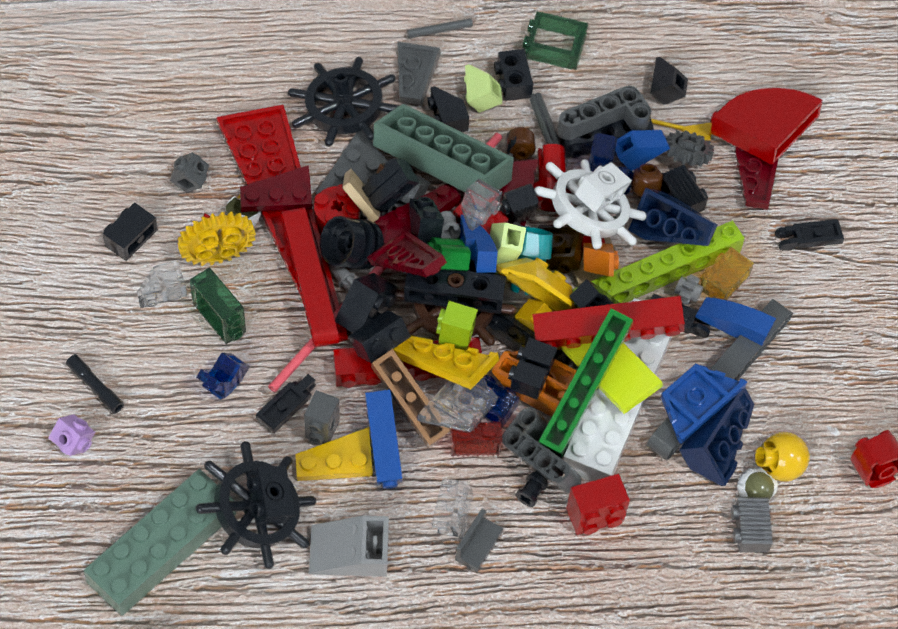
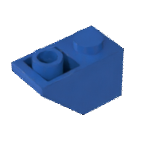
M633 130L612 142L618 159L631 172L670 149L662 130Z

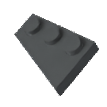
M397 41L400 101L422 105L441 54L440 48Z

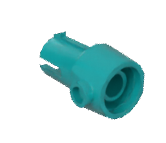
M521 226L526 228L523 249L518 259L529 258L535 260L537 257L546 262V259H551L553 233L540 228ZM511 283L510 290L519 293L520 288Z

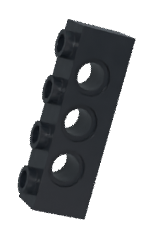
M651 117L647 130H654ZM621 119L572 140H564L559 135L558 137L561 145L565 148L566 157L577 158L582 155L614 151L615 148L612 142L632 130L625 120Z

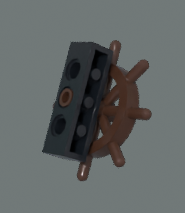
M469 267L468 271L440 270L428 277L407 273L404 291L396 290L394 294L397 300L413 302L416 320L406 325L410 335L423 327L429 333L439 337L440 334L436 333L438 326L437 318L441 309H446L448 302L452 301L481 311V314L476 317L472 337L478 335L487 346H493L495 343V339L485 329L491 322L494 313L513 315L517 311L516 306L503 304L506 276L495 273H476V270ZM424 304L435 305L438 307L428 312Z

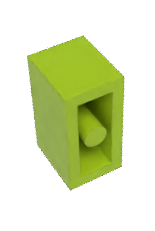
M449 301L447 308H442L439 314L436 333L440 334L438 343L455 344V348L467 350L474 331L478 309Z

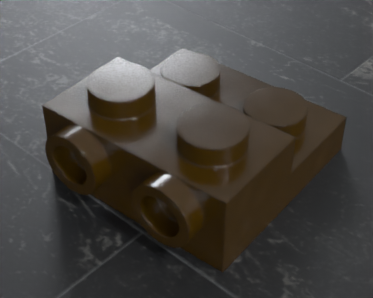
M553 224L539 225L538 228L553 233L551 259H546L547 269L549 271L556 270L563 274H568L571 270H578L583 255L581 244L584 234L574 230L567 224L561 228H555Z

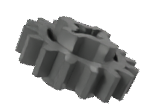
M676 131L675 134L671 132L666 137L670 147L666 151L668 152L667 156H673L674 161H682L683 165L688 163L691 166L696 164L702 166L703 163L709 164V161L712 160L714 146L710 145L711 141L705 140L704 136L697 135L695 132L690 134L688 131L682 133Z

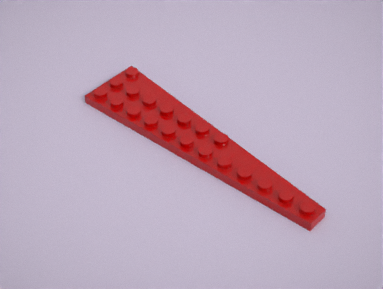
M284 104L216 117L217 124L247 185L301 168ZM306 209L330 304L334 313L339 307L338 298L328 263L321 254L320 234L313 209ZM286 210L260 211L300 294L282 222L281 211ZM337 323L339 342L347 341L348 334L346 328Z

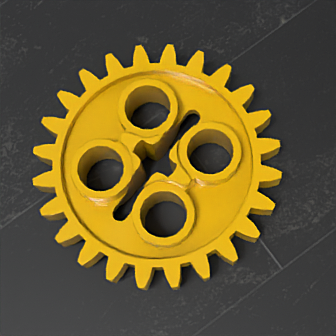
M221 212L219 216H215L212 213L210 218L202 216V221H192L193 226H186V231H181V237L177 238V245L182 259L185 258L186 262L192 261L193 265L200 262L201 266L209 262L210 266H212L217 261L220 264L225 259L232 261V256L240 257L239 252H247L246 247H252V241L256 240V232L252 220H248L247 216L242 217L241 213L235 216L233 212L227 215Z

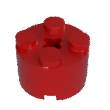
M343 184L328 187L315 196L314 217L320 234L326 223L335 216L361 219V210L344 191Z
M885 430L870 439L867 437L860 439L855 444L857 449L851 455L850 460L865 485L868 486L869 484L871 488H879L896 480L894 475L898 473V441L889 430Z

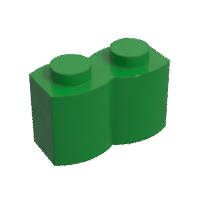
M431 237L427 245L441 253L447 261L441 267V270H469L471 252L469 247L464 245L462 239Z

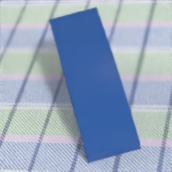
M461 215V233L459 237L463 240L464 245L470 249V260H474L476 273H496L498 251L491 236L476 221L467 215Z
M710 297L705 298L695 318L735 338L742 335L761 346L776 318L754 308Z

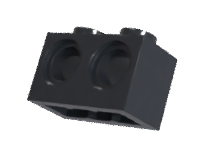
M525 49L498 52L497 61H494V71L500 77L498 83L501 86L505 101L530 98L533 91V81Z

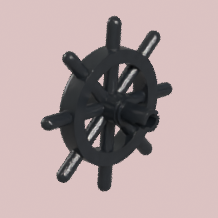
M362 57L355 58L352 68L343 67L329 71L321 63L317 62L314 64V70L319 76L310 83L307 90L296 88L288 90L290 97L305 99L307 114L292 121V126L299 128L313 122L318 128L328 132L325 139V145L328 147L334 144L337 134L345 135L362 131L368 140H373L374 132L370 125L377 120L381 112L390 113L399 107V105L383 103L381 89L393 83L396 77L394 74H389L376 80L368 72L360 70L363 64ZM355 84L363 86L362 88L353 91ZM329 88L333 94L321 92ZM370 93L373 96L372 101L360 99ZM316 101L328 103L318 109L315 105ZM355 107L366 110L360 114ZM335 111L333 118L326 116V114ZM349 114L351 117L348 119H343L344 115Z

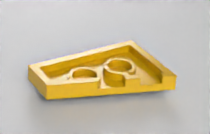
M369 427L295 454L297 481L373 476Z

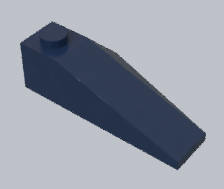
M645 188L637 210L644 211L647 215L646 219L643 221L632 219L628 231L644 240L709 246L718 224L663 191Z
M746 388L740 391L686 439L679 449L691 470L720 486H726L736 470L738 463L735 460L736 453L743 446V442L740 440L743 429L748 428L754 402Z

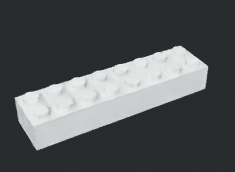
M661 334L655 335L652 339L637 337L623 343L656 375L672 336ZM598 388L570 441L563 460L581 478L588 481L614 475L645 400L623 414Z

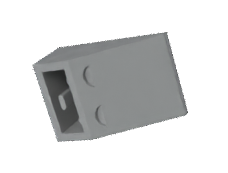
M358 516L312 525L309 574L387 577L389 516Z

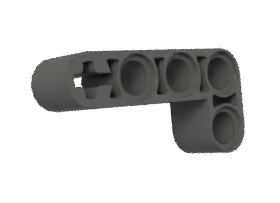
M624 86L563 111L559 117L557 133L564 140H572L621 119L625 120L632 131L647 130L652 110L636 87Z
M524 408L504 431L502 443L515 456L566 493H570L571 487L581 484V476L568 463L539 443L548 425V421L535 408Z

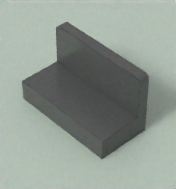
M483 508L457 546L455 561L477 573L503 533L502 527L486 519L487 511Z

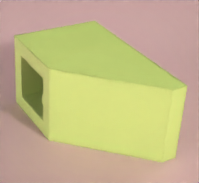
M470 64L465 65L466 75L464 76V81L467 89L465 98L468 105L481 113L502 104L500 84L490 74Z
M509 223L492 224L490 236L498 251L497 264L518 259L523 249L525 227Z

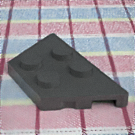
M362 131L357 132L317 190L316 195L328 187L343 184L344 175L350 169L366 185L368 183L367 179L377 172L379 165L387 162L386 158L373 146L371 140H368Z

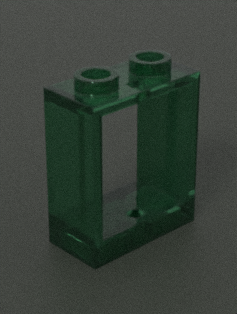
M537 11L535 19H530L528 26L530 35L525 36L522 49H526V57L529 60L576 71L586 40L588 23ZM539 28L575 37L571 51L536 43L535 39Z
M210 267L191 278V295L195 308L225 344L240 339L246 332L244 307Z

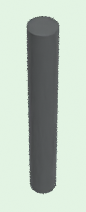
M471 18L408 29L407 36L409 39L473 27V22Z

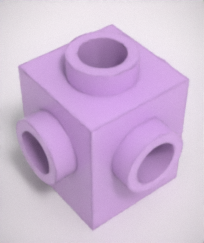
M73 414L58 419L49 439L59 447L61 452L72 456L84 453L90 448L92 444L91 439L95 431L88 426L85 420Z

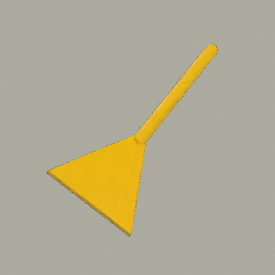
M651 119L653 124L678 129L682 132L688 131L690 134L695 132L697 135L704 136L705 140L711 139V122L681 126Z

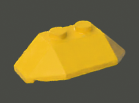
M537 257L535 260L522 258L496 265V272L498 274L506 276L507 280L536 300L545 302L552 311L575 309V302L570 298V295L573 293L572 286L565 282L567 277L556 270L553 273L547 269L548 264Z

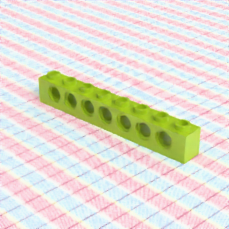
M732 220L716 227L709 246L679 243L614 271V277L602 276L591 282L602 288L619 303L629 302L634 298H639L678 281L681 277H687L690 274H694L739 254L745 238ZM575 303V309L580 308V307Z

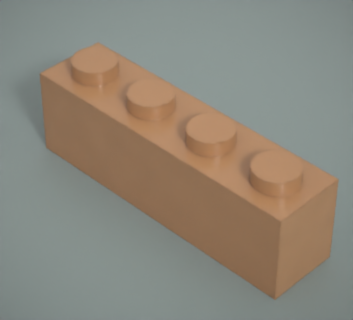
M393 349L372 363L371 368L385 388L391 390L392 398L427 448L449 434V428Z

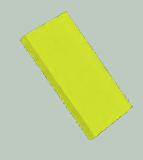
M591 343L581 344L578 348L563 346L562 351L579 367ZM623 343L599 389L625 414L662 388L663 382Z

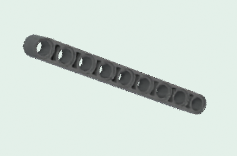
M772 299L761 311L776 318L763 345L761 346L740 335L710 370L726 373L725 377L738 381L786 326L793 312ZM669 417L653 433L646 444L648 448L666 461L682 445L677 440Z

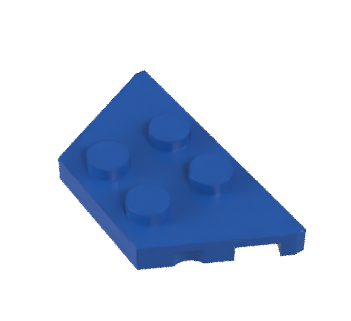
M694 364L663 391L661 400L678 442L682 444L742 391L746 387L747 381L741 378L737 381L725 377L726 373L717 370L712 371L705 366Z

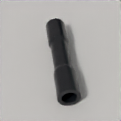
M77 354L68 358L66 365L98 395L99 399L113 414L122 410L124 402L100 381L91 371V368Z

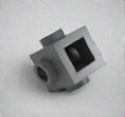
M193 152L178 157L174 162V170L170 181L186 193L202 188L207 178L209 164Z

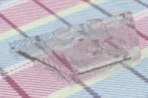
M484 378L471 390L448 380L421 410L417 420L427 424L472 432L496 404L498 396L487 386Z

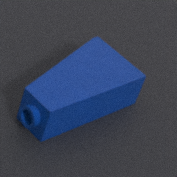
M391 390L365 393V402L377 486L383 485V489L398 487V483H402L403 478Z

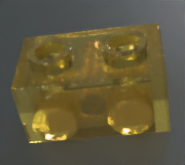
M732 247L725 254L723 252L720 253L714 262L715 265L711 269L709 267L706 268L700 276L702 280L701 286H704L702 292L710 298L728 300L750 276L754 263Z

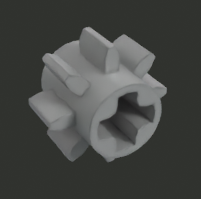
M692 274L687 279L684 277L680 278L674 293L681 296L682 303L688 305L691 301L695 303L698 301L704 286L698 284L700 278Z

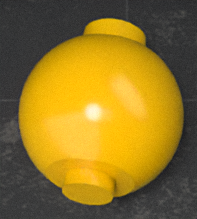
M790 432L772 434L755 452L756 464L764 469L772 478L780 482L793 481L799 478L806 471L810 460V453L806 443L799 436Z

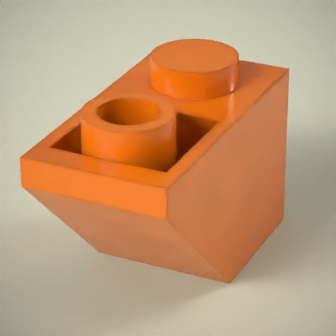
M584 243L583 270L614 277V270H618L619 255L613 249V245L602 243L600 249H594L592 243Z

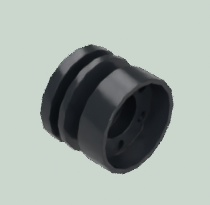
M335 216L330 219L324 226L320 236V250L324 260L332 266L349 267L352 269L368 270L374 267V265L370 264L367 257L384 245L383 234L378 224L369 220Z

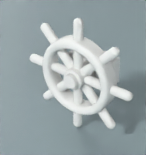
M584 159L580 162L581 169L570 170L564 173L553 162L546 164V169L558 181L553 189L537 186L534 191L537 196L552 199L553 206L560 216L553 222L555 228H561L567 224L574 230L590 236L594 249L602 247L601 238L612 237L616 234L630 246L636 244V238L624 226L629 218L643 221L647 215L644 211L630 208L624 193L632 180L618 167L610 162L604 167H597L592 172L590 171L589 161ZM567 188L573 194L566 193L565 189ZM609 213L616 214V219H614Z

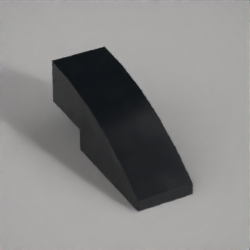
M588 279L570 295V298L580 308L619 303L610 294Z

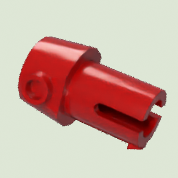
M559 144L543 145V150L538 148L537 151L539 181L534 183V189L537 186L553 189L558 180L546 169L548 162H553L564 173L566 172L565 148ZM567 188L565 189L566 193L573 194ZM537 196L539 209L547 212H556L552 199Z

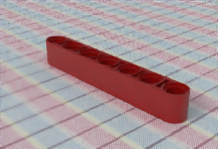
M301 207L281 211L283 227L314 348L339 343L337 326L306 209Z

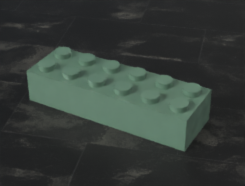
M405 104L400 105L374 123L373 146L398 159L405 160L408 164L468 194L473 193L483 201L512 181L513 157Z
M199 468L83 570L86 582L121 616L126 614L222 527L216 513L199 514L195 510L196 505L199 503L214 502L217 484Z

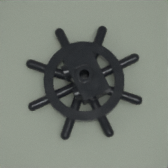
M244 441L240 445L243 463L236 465L227 473L213 461L208 460L205 462V469L220 482L215 491L214 502L199 503L196 505L195 510L199 514L216 513L220 525L229 535L220 548L223 555H228L238 542L250 548L261 549L264 567L272 569L274 567L271 546L280 543L287 537L301 548L305 549L309 546V540L300 534L295 527L299 520L300 507L314 506L317 500L314 496L298 497L297 491L287 474V470L292 464L290 456H285L278 466L262 461H254L251 445L249 442ZM246 475L247 489L236 481L238 477ZM230 490L243 500L229 501ZM234 511L244 512L239 522L233 514ZM253 519H255L257 533L247 529ZM273 524L279 530L268 534L267 525Z

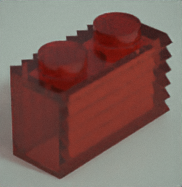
M501 422L451 423L450 449L452 457H459L460 455L462 457L465 455L468 457L470 455L473 457L475 455L478 457L482 455L484 457L490 454L492 456L495 454L499 456L501 454Z

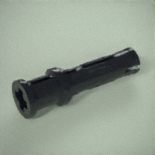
M565 450V452L563 453L562 456L556 454L555 452H553V453L562 459V457H563L564 454L566 453V450ZM536 470L529 473L526 484L516 493L517 499L526 506L534 507L541 491H545L548 487V479Z

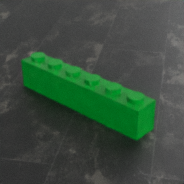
M612 308L609 310L539 440V443L560 456L563 455L633 325V319Z

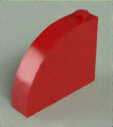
M787 88L751 90L731 99L719 111L713 113L710 120L712 123L710 133L773 165L819 117L823 100L811 94Z

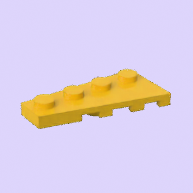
M411 336L393 349L400 360L470 390L499 361V353L490 352L489 355L479 353V349L470 347L467 350L457 349L455 344L450 343L437 345L433 344L431 339Z

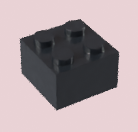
M375 273L354 279L335 318V322L354 333L393 305L396 300V295L394 294L398 287Z

